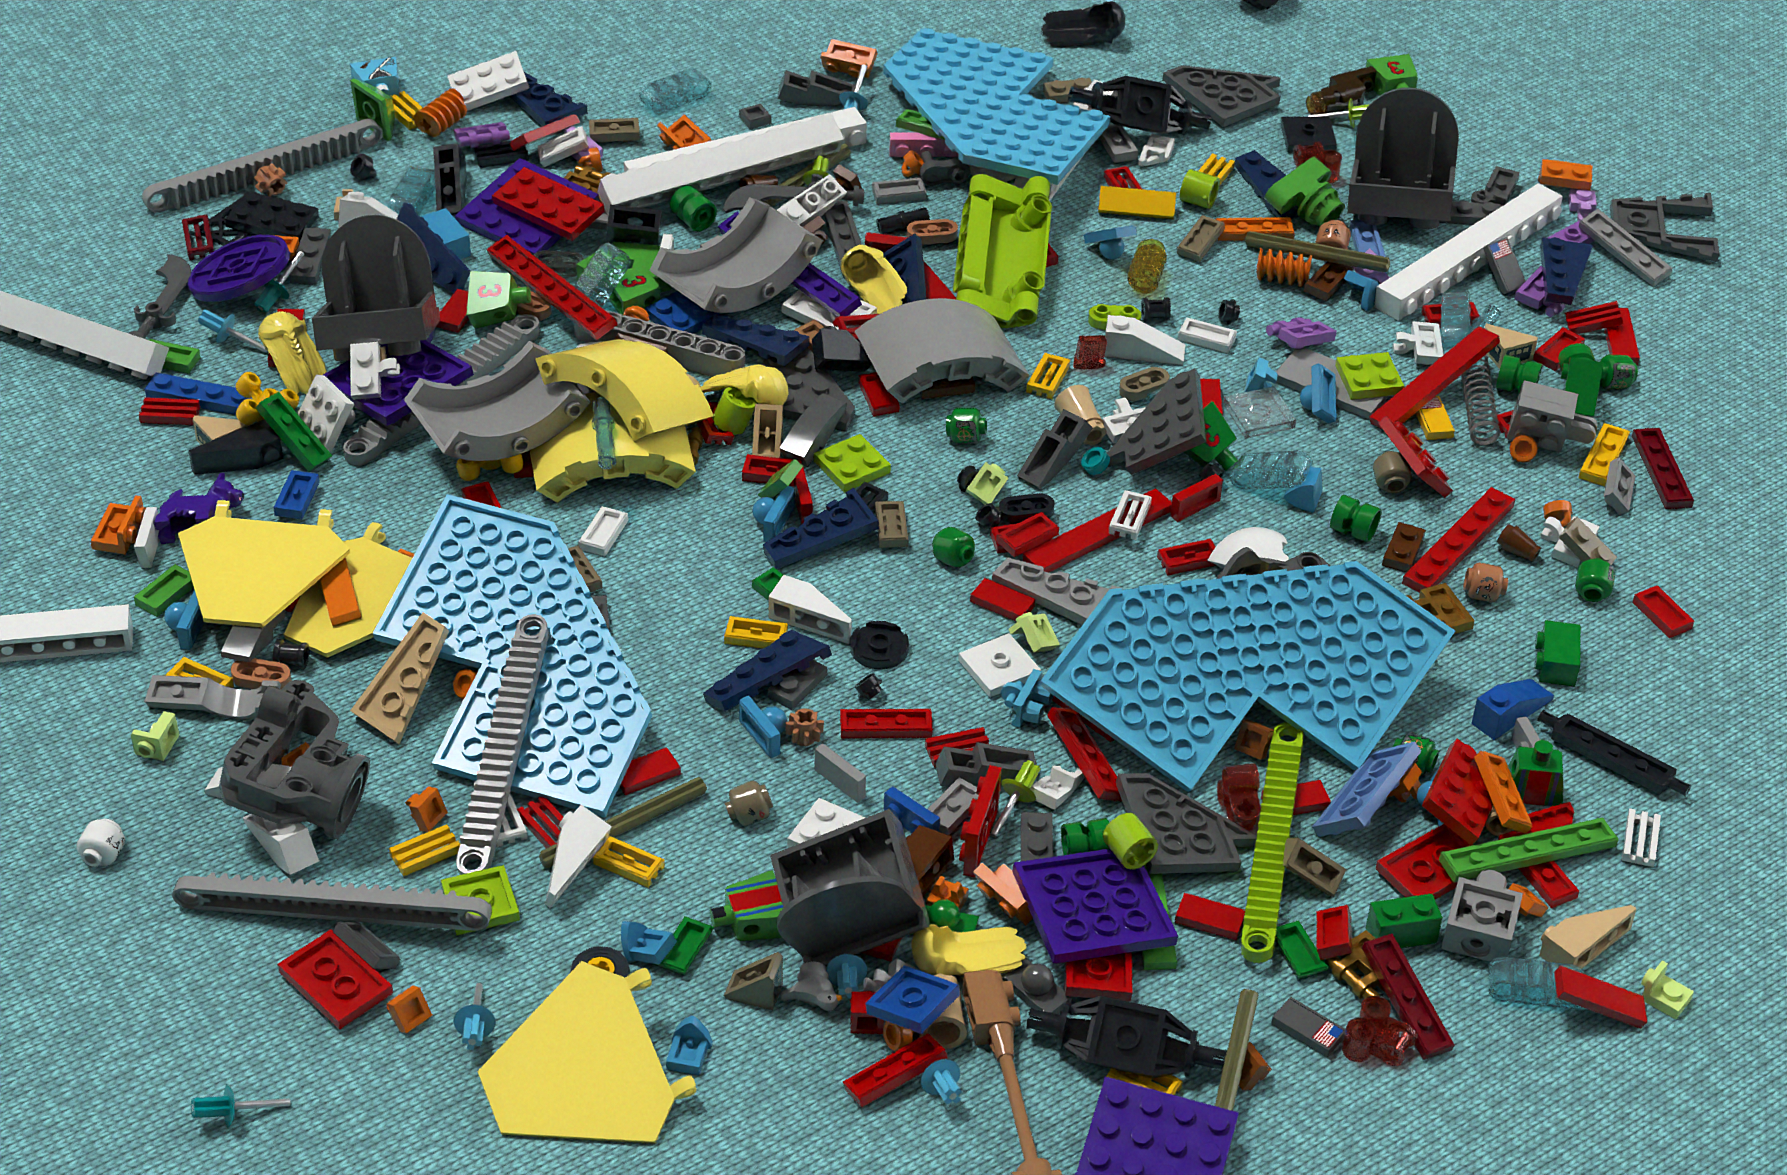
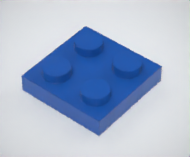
M679 291L645 307L652 322L692 334L702 330V324L711 317L720 314V312L703 309Z
M904 965L865 1003L866 1011L871 1016L922 1034L960 996L959 984Z

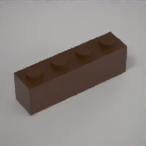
M919 825L911 835L906 837L922 897H924L955 858L952 836Z

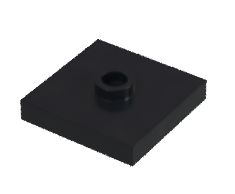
M1329 116L1281 117L1280 125L1287 153L1336 152L1337 142Z

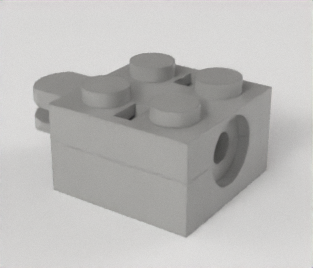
M1524 380L1512 412L1507 439L1513 440L1519 435H1528L1536 441L1537 447L1561 452L1565 439L1586 444L1593 442L1596 436L1597 421L1595 418L1575 413L1578 394Z
M1495 870L1482 871L1477 876L1476 881L1459 877L1441 949L1506 965L1523 893L1506 889L1507 882L1505 876Z

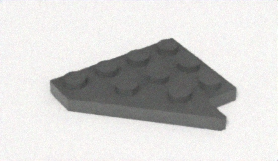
M1185 65L1163 72L1162 81L1172 85L1184 98L1205 114H1210L1211 118L1222 127L1280 104L1281 96L1271 90L1279 87L1280 78L1278 76Z
M808 347L785 366L778 364L775 357L771 356L769 359H764L762 365L778 369L785 377L788 385L789 395L783 404V418L797 421L811 403L824 393L847 402L848 405L835 427L836 430L847 431L855 415V406L826 370L815 369L814 355Z
M1195 368L1179 373L1166 383L1107 452L1110 456L1108 467L1125 460L1126 468L1132 475L1206 442L1200 375Z
M1148 773L1118 774L1115 783L1126 812L1135 814L1158 843L1156 854L1146 864L1149 874L1239 871L1242 862L1236 848L1254 847L1257 839L1255 834Z

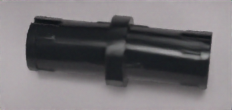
M926 207L909 212H904V210L898 211L897 215L876 219L880 234H885L901 229L906 231L907 226L911 222L930 220Z

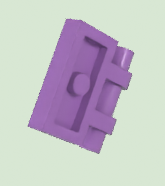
M503 122L454 129L455 140L459 143L460 147L470 146V148L478 147V144L492 143L495 145L500 144L501 141L510 140L509 130L506 129V125Z
M1542 266L1516 291L1515 300L1529 307L1539 309L1542 304L1548 306L1545 313L1549 317L1561 313L1565 308V304L1545 302Z
M1301 317L1293 318L1290 322L1276 321L1273 325L1266 327L1267 335H1275L1294 349H1303L1304 346L1308 345L1320 346L1325 342L1335 341L1337 332L1319 321L1311 322L1310 319H1303Z

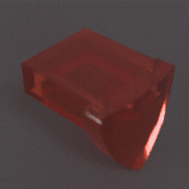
M1105 335L1078 337L1073 362L1074 368L1099 369L1105 367L1106 361L1104 357L1107 345Z

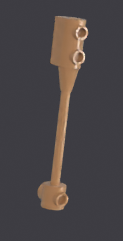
M995 970L966 972L963 979V998L975 1046L989 1044L997 1061L1000 1063L1024 1157V1162L1018 1166L1017 1171L1011 1172L1010 1175H1062L1060 1169L1052 1170L1048 1160L1038 1158L1013 1062L1015 1027L1021 1025L1018 1006L1010 1007L1008 1002L1014 1000L1013 984L1011 981L1003 982L1002 975Z

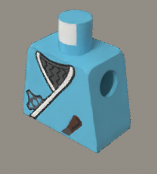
M396 57L350 63L352 79L355 78L375 86L390 97L394 94L399 97V76Z

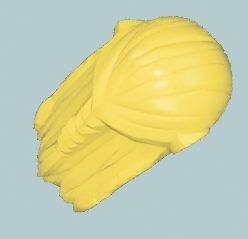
M857 245L849 249L841 260V271L845 281L857 291L866 303L877 307V314L903 305L902 298H905V294H907V286L892 265L883 257V252L866 245Z
M282 311L275 312L264 318L258 329V337L265 349L271 354L282 381L287 389L293 390L297 395L299 392L307 395L316 374L323 375L327 373V369L321 355L316 350L314 342L307 334L305 320H299L293 314Z
M763 365L746 366L745 368L713 376L700 387L703 393L724 390L732 386L737 388L746 398L752 397L758 404L783 405L789 395L788 385L783 374L774 367H765Z
M930 924L928 928L914 933L911 948L914 961L922 972L931 975L939 973L944 975H964L966 972L995 970L999 973H1007L1022 966V961L1026 959V956L1022 954L1026 950V943L1023 938L1016 936L1018 931L1012 927H997L959 933L953 932L948 926L939 928L937 925Z

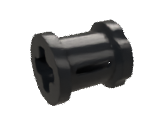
M1164 297L1163 300L1142 298V320L1148 321L1149 318L1170 320V298Z
M277 639L273 649V661L297 665L299 669L304 670L309 660V644L303 642L301 645L285 643L283 639Z

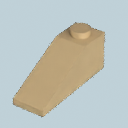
M1633 905L1565 918L1555 927L1551 925L1545 930L1541 937L1543 943L1539 956L1556 969L1564 966L1578 972L1631 930L1637 908Z

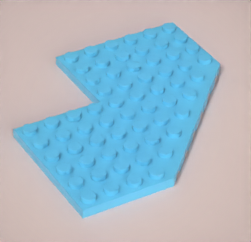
M930 28L920 29L884 64L883 74L887 78H892V84L897 90L905 93V99L912 107L917 106L918 112L922 114V117L932 123L931 126L935 133L945 138V144L952 152L957 151L959 154L958 159L964 164L1029 179L1034 176H1042L1048 179L1051 184L1058 185L1110 125V116L1103 115L1099 110H1085L1077 105L1058 104L1054 100H1040L1028 95V92L1053 67L1054 58L1046 56L1041 52L1030 53L1018 47L1007 48L999 43H984L976 38H961L953 33L943 34L935 32V30Z
M447 494L373 631L375 640L398 646L422 612H424L449 630L438 657L479 668L432 761V765L436 770L477 781V771L480 770L479 762L480 760L482 761V751L485 750V739H488L487 731L490 729V720L493 719V708H496V698H498V689L501 688V678L504 677L503 670L506 668V658H509L511 639L514 638L519 620L530 614L540 615L547 623L549 638L510 791L534 798L542 796L547 798L549 802L576 810L580 805H583L595 815L605 817L652 718L651 709L640 692L630 668H628L623 659V655L614 637L611 635L598 606L595 604L582 575L579 573L566 544H564L555 523ZM537 626L529 627L525 634L530 636L536 635L540 632L541 628Z
M1357 561L1328 566V564L1308 566L1303 569L1289 571L1287 569L1264 571L1262 574L1255 575L1238 574L1222 576L1220 579L1180 581L1177 584H1151L1133 589L1122 590V588L1109 589L1041 679L1039 685L1188 793L1256 700L1297 730H1302L1304 735L1356 771L1357 768L1362 766L1453 636L1455 630Z

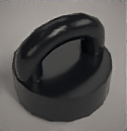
M361 153L353 159L350 167L352 176L360 180H364L368 176L371 178L377 176V172L373 168V159L370 156Z

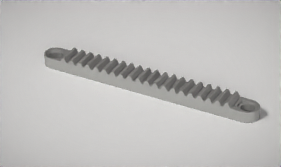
M364 119L152 184L143 191L142 201L151 212L155 213L172 208L179 210L181 205L189 207L191 202L198 204L201 199L208 201L210 196L218 198L220 193L227 195L230 190L237 192L239 187L246 189L249 184L256 186L257 181L254 179V176H256L257 171L263 166H269L271 163L276 168L280 167L285 173L295 174V170L304 171V167L313 168V164L322 165L323 161L330 163L333 158L340 160L342 155L349 157L352 152L359 154L361 149L376 145L381 140L383 132L374 120ZM374 128L373 133L369 137H363L367 129ZM162 194L158 202H150L154 195Z
M524 314L514 318L508 324L503 322L501 329L496 327L494 334L489 332L486 339H480L479 345L474 343L472 350L467 348L464 355L459 354L458 358L472 366L474 375L456 386L466 385V381L489 374L518 353L528 341H534L540 335L538 318L533 315ZM526 326L532 327L531 329H521V327ZM410 412L389 426L376 419L373 422L368 420L366 427L360 426L358 433L344 443L345 461L353 466L369 463L421 424L413 412ZM354 450H364L362 453H352Z
M530 614L519 620L514 638L511 639L509 658H506V668L503 670L504 677L501 678V688L498 689V698H496V708H493V719L490 720V729L487 731L488 739H485V750L482 751V761L480 760L479 762L480 770L477 771V781H474V792L471 793V803L468 804L469 812L465 816L466 823L463 824V835H460V847L456 858V866L460 875L491 868L549 638L547 623L540 615ZM537 626L541 628L540 632L536 635L530 636L525 634L529 627ZM478 859L482 862L478 869L467 870L465 868V864L469 860Z
M211 872L207 877H180L172 893L173 900L178 905L188 909L472 931L486 929L492 915V907L487 901L476 897L456 896L455 890H451L447 895H444L442 889H439L435 894H431L429 888H426L422 893H418L415 887L409 892H405L402 886L397 891H393L389 885L384 890H380L379 885H374L371 889H367L366 884H362L359 888H354L353 883L342 887L341 882H336L333 886H329L328 881H324L319 886L316 885L315 880H311L306 885L303 883V879H299L293 884L290 878H286L282 883H279L277 877L266 882L265 876H261L257 881L253 880L252 875L241 880L240 874H236L232 879L228 878L227 873L216 878L214 872ZM468 912H474L481 916L472 915Z

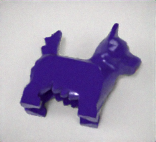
M220 473L206 495L182 496V489L170 494L169 499L160 506V513L154 521L155 529L159 530L158 538L160 543H175V534L214 517L218 500L230 501L228 510L236 508L244 499L243 491L235 489L232 483L225 480V473Z

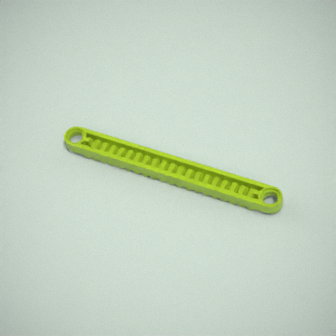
M1287 722L1278 724L1274 728L1244 915L1241 954L1246 960L1253 963H1263L1272 957L1286 868L1283 866L1286 840L1290 838L1303 747V731L1297 730ZM1289 735L1293 736L1295 740L1286 742L1281 740L1280 737ZM1259 941L1264 943L1266 947L1256 950L1251 948L1249 944Z

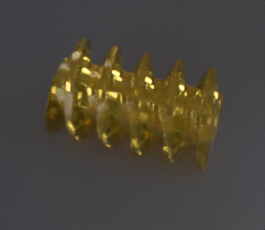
M1145 239L1138 244L1127 275L1129 285L1137 292L1147 294L1154 292L1158 288L1165 263L1167 262V255L1162 242L1156 239Z

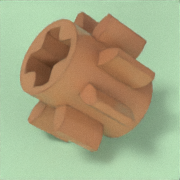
M273 163L269 166H263L254 176V179L258 182L255 187L261 193L265 192L270 197L280 194L288 183L283 178L286 173L280 167L276 168Z
M803 708L796 711L795 714H789V722H786L785 734L792 735V743L800 746H809L814 741H820V733L824 730V721L817 720L818 712Z

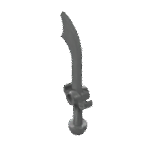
M813 174L809 187L764 184L743 186L730 194L725 201L723 211L729 213L735 210H742L749 197L761 202L768 199L792 200L823 178L818 174ZM854 186L853 191H846V195L840 199L852 200L853 206L863 204L864 189Z
M167 254L166 263L156 270L157 275L167 279V286L155 302L148 303L145 306V312H140L138 305L134 308L136 320L143 322L137 332L131 331L128 334L146 339L152 328L170 327L176 323L175 312H172L168 317L163 315L184 288L191 275L190 265L179 256Z

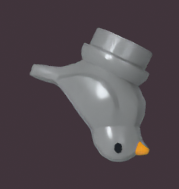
M806 962L802 964L797 975L798 982L793 987L780 993L782 1001L797 999L814 1006H819L826 1011L834 1010L838 1002L842 1000V996L834 992V987L828 980L825 965L819 962Z

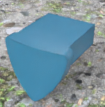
M1348 270L1344 280L1352 288L1363 292L1361 309L1369 311L1374 307L1377 286L1380 284L1373 279Z
M1310 467L1305 482L1289 488L1284 494V499L1301 510L1315 512L1323 491L1322 468Z
M623 921L621 924V943L627 961L660 964L677 942L672 932L648 929L643 924L637 922Z
M689 1016L678 1024L673 1033L672 1045L666 1060V1070L699 1076L707 1049H711L713 1041L703 1023L695 1016Z

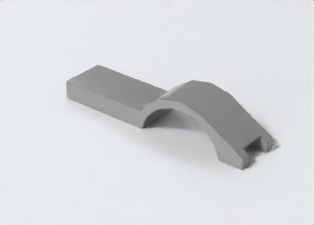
M152 675L144 702L149 708L205 710L224 718L237 720L253 719L257 717L260 701L266 688L270 685L280 689L281 684L279 681L263 680L262 685L257 689L239 690L221 685L210 678Z

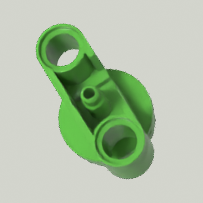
M1316 157L1310 158L1273 184L1264 196V199L1281 214L1297 205L1299 207L1297 211L1298 216L1305 219L1307 223L1318 225L1319 227L1330 220H1337L1345 208V204L1339 199L1338 192L1327 182L1332 172Z

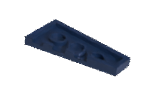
M525 72L529 89L509 96L541 126L573 114H577V117L588 114L586 104L572 102V97L569 95L555 93L552 86L537 83V78Z
M1255 150L1235 158V168L1248 184L1253 185L1254 193L1258 198H1263L1265 207L1269 212H1273L1275 217H1290L1291 219L1298 217L1297 211L1299 207L1297 205L1281 214L1264 199L1269 188L1285 177L1286 174Z
M403 202L397 220L409 226L422 240L429 255L433 281L452 293H455L457 289L463 290L470 275L469 268L452 250L443 244L444 240L428 227L429 224L423 217H419L411 203Z
M913 234L883 253V257L892 265L907 286V294H905V298H902V304L926 299L922 239L918 235Z
M1542 237L1540 252L1545 302L1572 305L1593 248L1592 244L1564 241L1556 237Z
M724 314L714 315L702 324L703 335L729 344L739 343V347L744 351L757 350L760 357L769 359L771 356L777 358V363L783 366L787 365L809 347V336L799 334L798 331H785L776 329L772 325L753 324L750 320L731 319Z
M852 488L846 492V497L839 502L837 500L831 501L826 505V510L818 515L810 514L804 518V523L799 527L791 526L764 543V554L774 568L779 569L878 530L879 520L857 491Z
M790 630L785 632L779 639L766 648L761 649L754 657L739 665L725 678L715 682L711 688L703 693L705 701L718 709L727 711L738 705L740 699L759 694L758 688L774 686L784 681L782 677L784 674L794 669L801 672L809 668V661L819 656L822 660L832 656L830 647L796 631Z

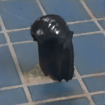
M1113 1L1094 4L1091 7L1053 11L1043 17V21L1046 23L1042 26L1041 31L1042 35L1048 38L1047 42H1050V45L1054 47L1083 46L1100 42L1112 43L1113 39L1118 37L1125 27V13L1121 6Z

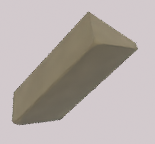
M1287 838L1283 866L1328 896L1334 897L1347 869L1300 838Z

